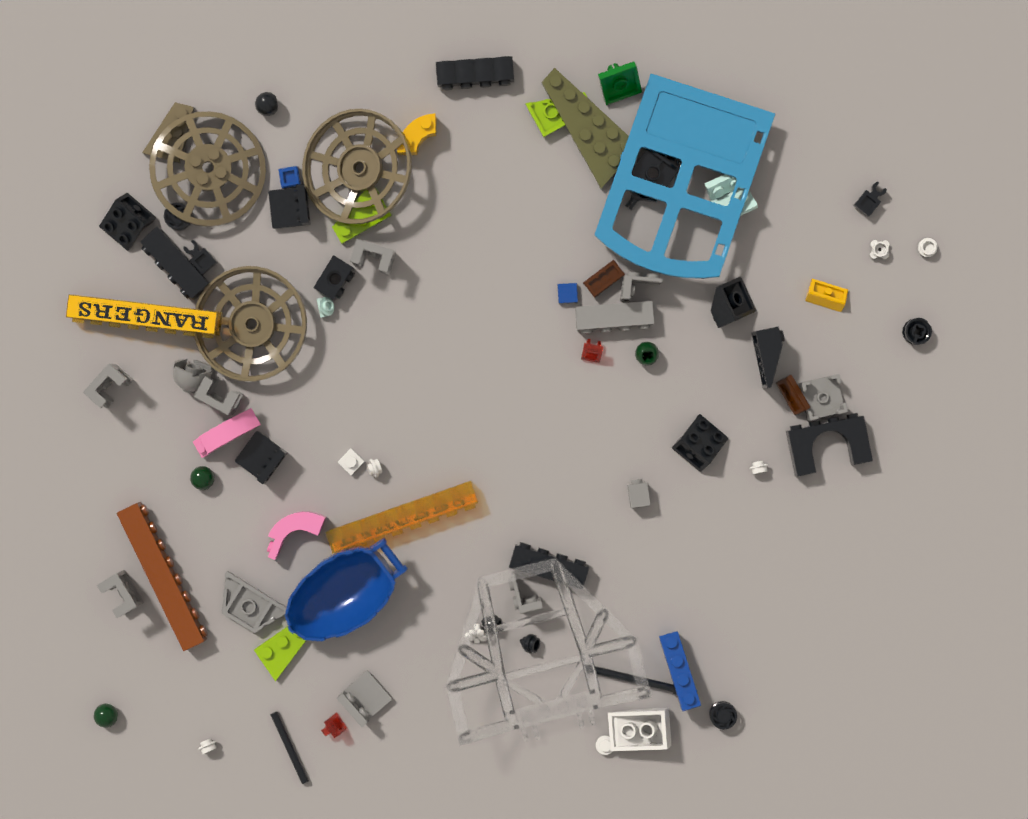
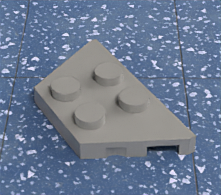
M227 571L225 573L222 614L253 633L285 615L286 606L231 572Z

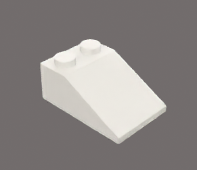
M669 707L608 712L611 751L665 750L672 746Z

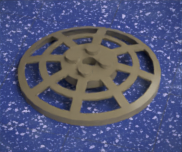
M368 109L342 111L323 122L310 138L302 163L304 185L313 204L329 218L347 224L369 223L390 212L400 202L406 192L412 171L410 147L401 129L383 114ZM353 116H368L367 128H354L345 131L340 121ZM376 119L388 124L399 137L390 143L384 135L374 130ZM333 126L338 137L329 145L325 155L314 152L321 137ZM365 134L364 144L353 145L349 137ZM373 136L381 140L386 146L378 153L371 148ZM343 142L346 150L341 154L340 158L332 157L335 148ZM402 144L407 156L406 176L397 174L398 161L395 150ZM389 154L392 159V172L383 170L382 159ZM312 159L323 162L322 176L325 185L314 190L311 179ZM359 163H363V171L357 173L356 166ZM329 164L337 166L339 177L332 182L329 177ZM380 178L388 179L387 186L378 194L375 185ZM394 182L403 183L396 199L389 207L384 209L381 200L390 192ZM344 184L347 188L351 189L348 200L341 197L335 191V188ZM368 190L372 198L371 200L355 202L359 191ZM329 192L336 201L345 205L341 216L329 210L320 201L319 197ZM375 205L378 213L364 219L349 218L352 208H365Z
M195 112L176 119L159 135L153 146L149 163L152 187L162 205L175 217L198 226H220L239 219L256 203L265 182V158L256 137L238 120L217 112ZM215 117L223 119L225 122L221 130L210 127L197 129L193 118ZM186 121L189 132L181 136L174 143L173 147L162 143L166 135L173 128ZM232 124L238 126L247 134L255 148L243 149L238 140L228 133ZM211 133L217 134L218 137L214 145L203 144L199 134ZM190 137L193 138L196 147L189 154L178 150L184 141ZM225 139L229 140L236 147L238 153L228 156L221 149ZM158 150L169 154L167 160L168 178L157 182L155 172ZM258 155L260 161V176L257 186L247 182L249 172L247 158ZM174 157L185 161V171L176 175L173 173ZM242 160V178L231 174V163ZM211 163L214 167L213 171L210 173L204 172L202 169L203 164ZM188 179L194 186L191 196L183 192L177 183ZM227 181L238 185L229 196L223 197L220 188ZM172 185L175 192L188 202L184 212L182 213L172 206L160 189ZM243 188L253 193V196L244 207L230 215L227 203L235 199ZM202 190L213 191L217 201L205 202L199 201L198 198ZM195 206L203 208L219 207L223 218L213 220L197 219L191 217V213Z
M258 266L233 268L214 278L200 295L195 310L203 311L208 297L216 287L225 295L215 309L214 337L218 347L208 352L202 338V332L194 331L196 344L204 359L222 375L240 381L265 380L285 370L300 353L307 332L306 310L296 288L279 273ZM253 272V284L241 285L230 290L223 282L237 274ZM261 273L276 278L288 290L280 296L274 290L261 285ZM252 290V301L241 303L235 296L240 292ZM260 291L271 295L276 301L269 307L260 303ZM293 295L301 311L302 326L291 325L290 311L285 302ZM230 301L235 307L230 318L220 317L223 307ZM280 307H282L285 314L286 324L275 323L273 313ZM250 319H255L257 322V326L253 330H250L247 325ZM219 324L229 325V331L232 336L225 342H223L220 335ZM274 331L285 332L282 341L275 348L270 341ZM290 333L301 334L295 351L285 362L279 353L287 344ZM238 342L246 346L245 356H238L230 351L229 348ZM264 345L269 354L261 358L252 359L254 347ZM224 352L231 359L243 363L241 375L225 369L214 358ZM273 358L279 366L277 369L266 374L249 376L251 364L264 363Z

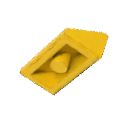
M811 279L805 301L841 312L846 304L848 289Z

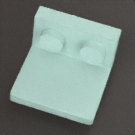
M724 174L705 183L710 201L723 206L729 205L737 182L736 178ZM737 188L734 198L741 200L744 189ZM750 191L748 192L741 215L758 208Z

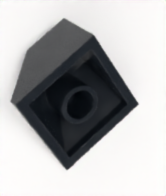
M742 277L716 287L711 313L718 328L756 312Z

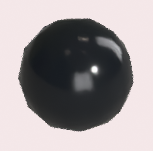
M271 92L261 93L255 101L256 110L263 116L274 115L278 110L276 96Z

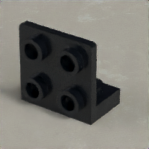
M304 184L296 185V188L270 190L268 192L273 229L311 225L308 195Z
M125 193L114 201L99 227L123 248L129 250L142 230L153 223L156 216L130 194Z
M699 414L683 436L671 448L701 472L712 462L728 440V437Z
M256 431L235 459V462L257 477V481L261 484H266L288 452L259 431Z

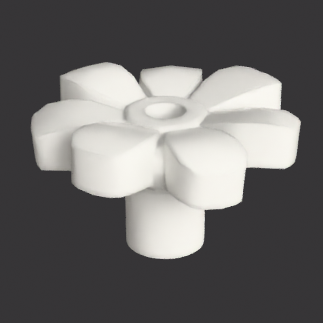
M474 624L473 630L465 633V638L469 641L474 640V643H480V641L488 640L489 634L484 633V630L481 629V624Z

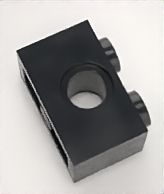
M333 255L313 288L334 301L336 298L340 299L345 291L343 288L345 283H350L355 275L353 272L355 268ZM332 275H340L341 280L338 284L331 283Z

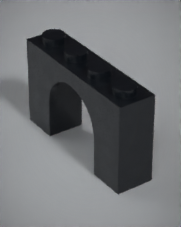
M858 413L846 415L847 419L839 420V417L829 418L827 423L821 424L820 420L809 422L808 427L802 428L801 424L790 426V430L786 431L795 476L816 473L812 446L815 439L826 431H835L845 439L852 465L873 461L864 416H858Z

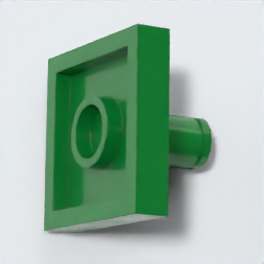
M634 61L622 66L614 63V69L612 65H609L607 71L598 74L606 105L642 93L638 70Z

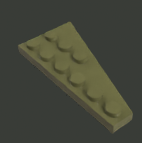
M554 68L541 83L601 189L616 173L629 136Z

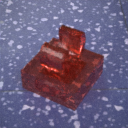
M588 339L584 343L581 360L600 363L603 351L601 341H598L597 345L590 344L591 339Z
M336 712L324 721L326 726L321 731L324 736L331 733L335 738L345 731L347 727Z

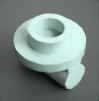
M329 297L316 299L320 318L333 314L334 303Z

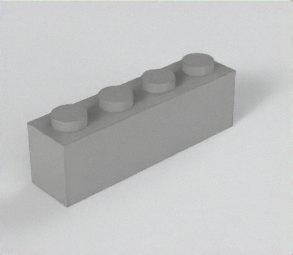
M653 301L575 307L577 331L581 330V334L593 333V329H600V332H611L612 328L619 327L620 331L631 330V326H638L639 329H650V325L654 324Z

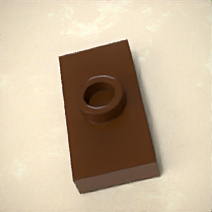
M612 260L584 281L583 284L595 298L625 274L617 263Z
M792 375L776 382L794 415L811 408Z

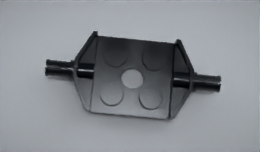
M646 149L634 166L632 175L667 187L680 169V164L676 158ZM650 168L658 170L659 174L656 178L648 176ZM630 191L632 195L625 207H629V210L632 211L639 200L655 203L657 200Z

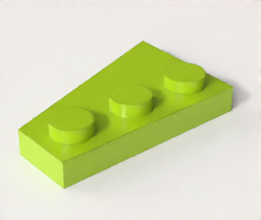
M550 99L525 103L543 138L566 126Z
M368 190L364 191L355 202L371 200L372 198ZM382 199V200H381V201H382V204H383V206H384V209H386L387 206L385 205V203H384V201H383V199ZM375 205L365 208H352L349 218L364 219L378 213ZM388 212L385 216L365 224H347L337 221L332 228L341 244L392 215Z
M287 626L255 648L254 651L276 681L306 640H303V638L295 633L289 632Z

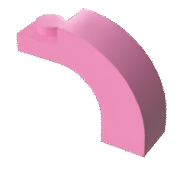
M252 408L202 434L193 443L201 458L261 424Z
M300 511L282 518L274 525L268 537L275 539L274 542L270 541L267 552H269L268 557L274 560L278 558L285 538L292 531L304 530L317 536L320 535L326 516L311 511Z

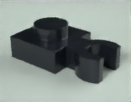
M878 181L872 185L871 193L865 190L853 205L867 217L881 203L877 199L878 196L884 195L887 191L886 188L881 192L876 190V186L879 184Z
M192 240L194 249L189 250L187 247L183 249L186 253L194 256L190 259L191 263L204 275L217 264V261L205 248L200 251L198 243Z

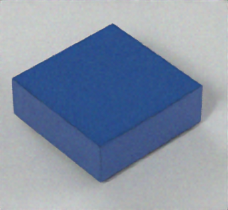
M298 166L278 169L282 189L301 185Z
M577 283L557 284L558 303L578 302Z

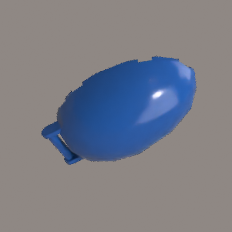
M385 538L379 540L371 547L359 546L343 549L325 558L301 579L289 597L285 612L289 632L295 633L303 638V640L325 641L328 638L347 635L367 624L384 608L394 591L395 579L408 568L399 561L389 548ZM379 548L397 569L396 571H392L385 558L377 551Z

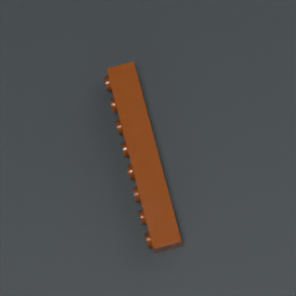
M138 502L117 512L116 514L183 652L206 641V636L208 635L204 625H200L198 621L199 614L195 608L191 607L189 602L191 601L190 595L187 591L183 590L181 586L183 582L180 575L174 572L173 560L170 556L167 557L164 551L166 549L162 539H158L156 525L153 521L150 522L147 516L149 511L145 504L142 505L141 502Z

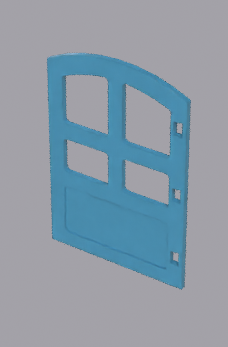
M651 73L594 236L620 257L653 272L681 278L704 279L719 277L775 113ZM757 132L764 133L760 144L754 142ZM641 148L681 160L682 163L672 188L632 175ZM696 166L736 178L737 182L729 205L723 206L687 193V188ZM737 188L744 189L741 200L734 198ZM626 191H632L667 204L652 250L649 252L635 246L613 230V225ZM681 209H686L722 222L714 249L708 261H683L669 259L664 256ZM718 244L725 245L721 256L715 254Z

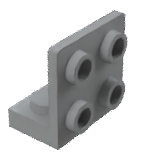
M628 272L627 275L622 277L620 300L628 301L630 297L634 296L635 284H632V282L660 285L663 283V278H659L658 274H647L646 277H641L640 273Z
M515 572L511 573V578H508L510 590H515L516 596L513 597L515 610L519 609L520 613L543 608L541 597L537 598L536 595L525 597V601H522Z
M365 671L337 697V700L361 727L366 725L369 719L392 699L369 671Z

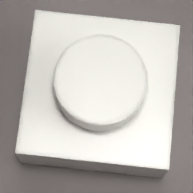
M352 448L338 461L350 475L365 462Z

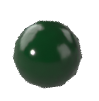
M642 342L635 350L636 360L645 366L654 364L659 357L658 347L651 342Z
M206 466L196 467L190 475L191 484L198 490L209 489L214 483L213 471Z
M105 703L95 709L93 717L97 725L108 728L116 723L118 713L114 706Z

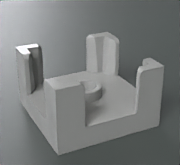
M356 239L350 262L357 266H363L366 253H368V256L379 259L381 256L378 269L382 273L390 275L396 252Z
M108 364L83 393L98 407L102 408L104 406L109 408L114 400L103 390H106L112 384V380L119 386L122 384L128 386L133 379L117 364Z
M839 374L798 383L800 390L811 407L805 411L807 420L811 421L825 416L848 412L847 405L843 403L839 386L841 379Z
M205 376L194 397L227 415H234L244 394L238 391H230L225 401H223V397L215 393L213 394L218 380L212 377L209 379Z
M125 570L114 574L97 585L101 593L116 586L119 595L125 601L113 609L116 618L144 603Z

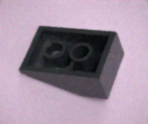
M779 326L751 333L763 389L772 387L783 346L782 342L785 341L783 331L779 330Z

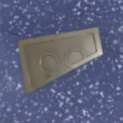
M175 102L142 153L151 156L153 146L163 130L176 119L194 113L195 108ZM186 121L173 128L166 135L162 143L173 147L174 143L181 136L189 132ZM186 141L181 144L178 150L184 151ZM158 150L156 155L157 158L168 160L169 154ZM174 157L173 162L181 163V159Z

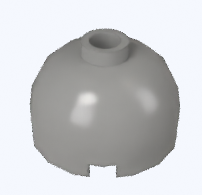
M187 359L177 360L173 369L174 381L184 392L195 393L205 376L211 379L212 370L210 365L198 360H194V363H187Z

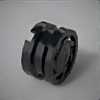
M182 203L171 204L182 213L186 207ZM165 209V223L172 229L181 231L191 225L175 217Z
M923 318L910 319L903 326V338L912 345L924 344L930 339L932 328L928 321Z
M718 701L710 708L709 717L715 727L726 730L733 727L736 723L737 712L729 702Z

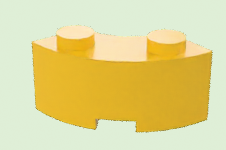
M436 114L421 116L404 129L403 134L409 144L411 155H418L422 142L429 137L436 136ZM403 144L397 148L398 155H406Z

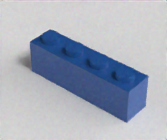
M678 631L659 636L682 712L700 707L701 703Z

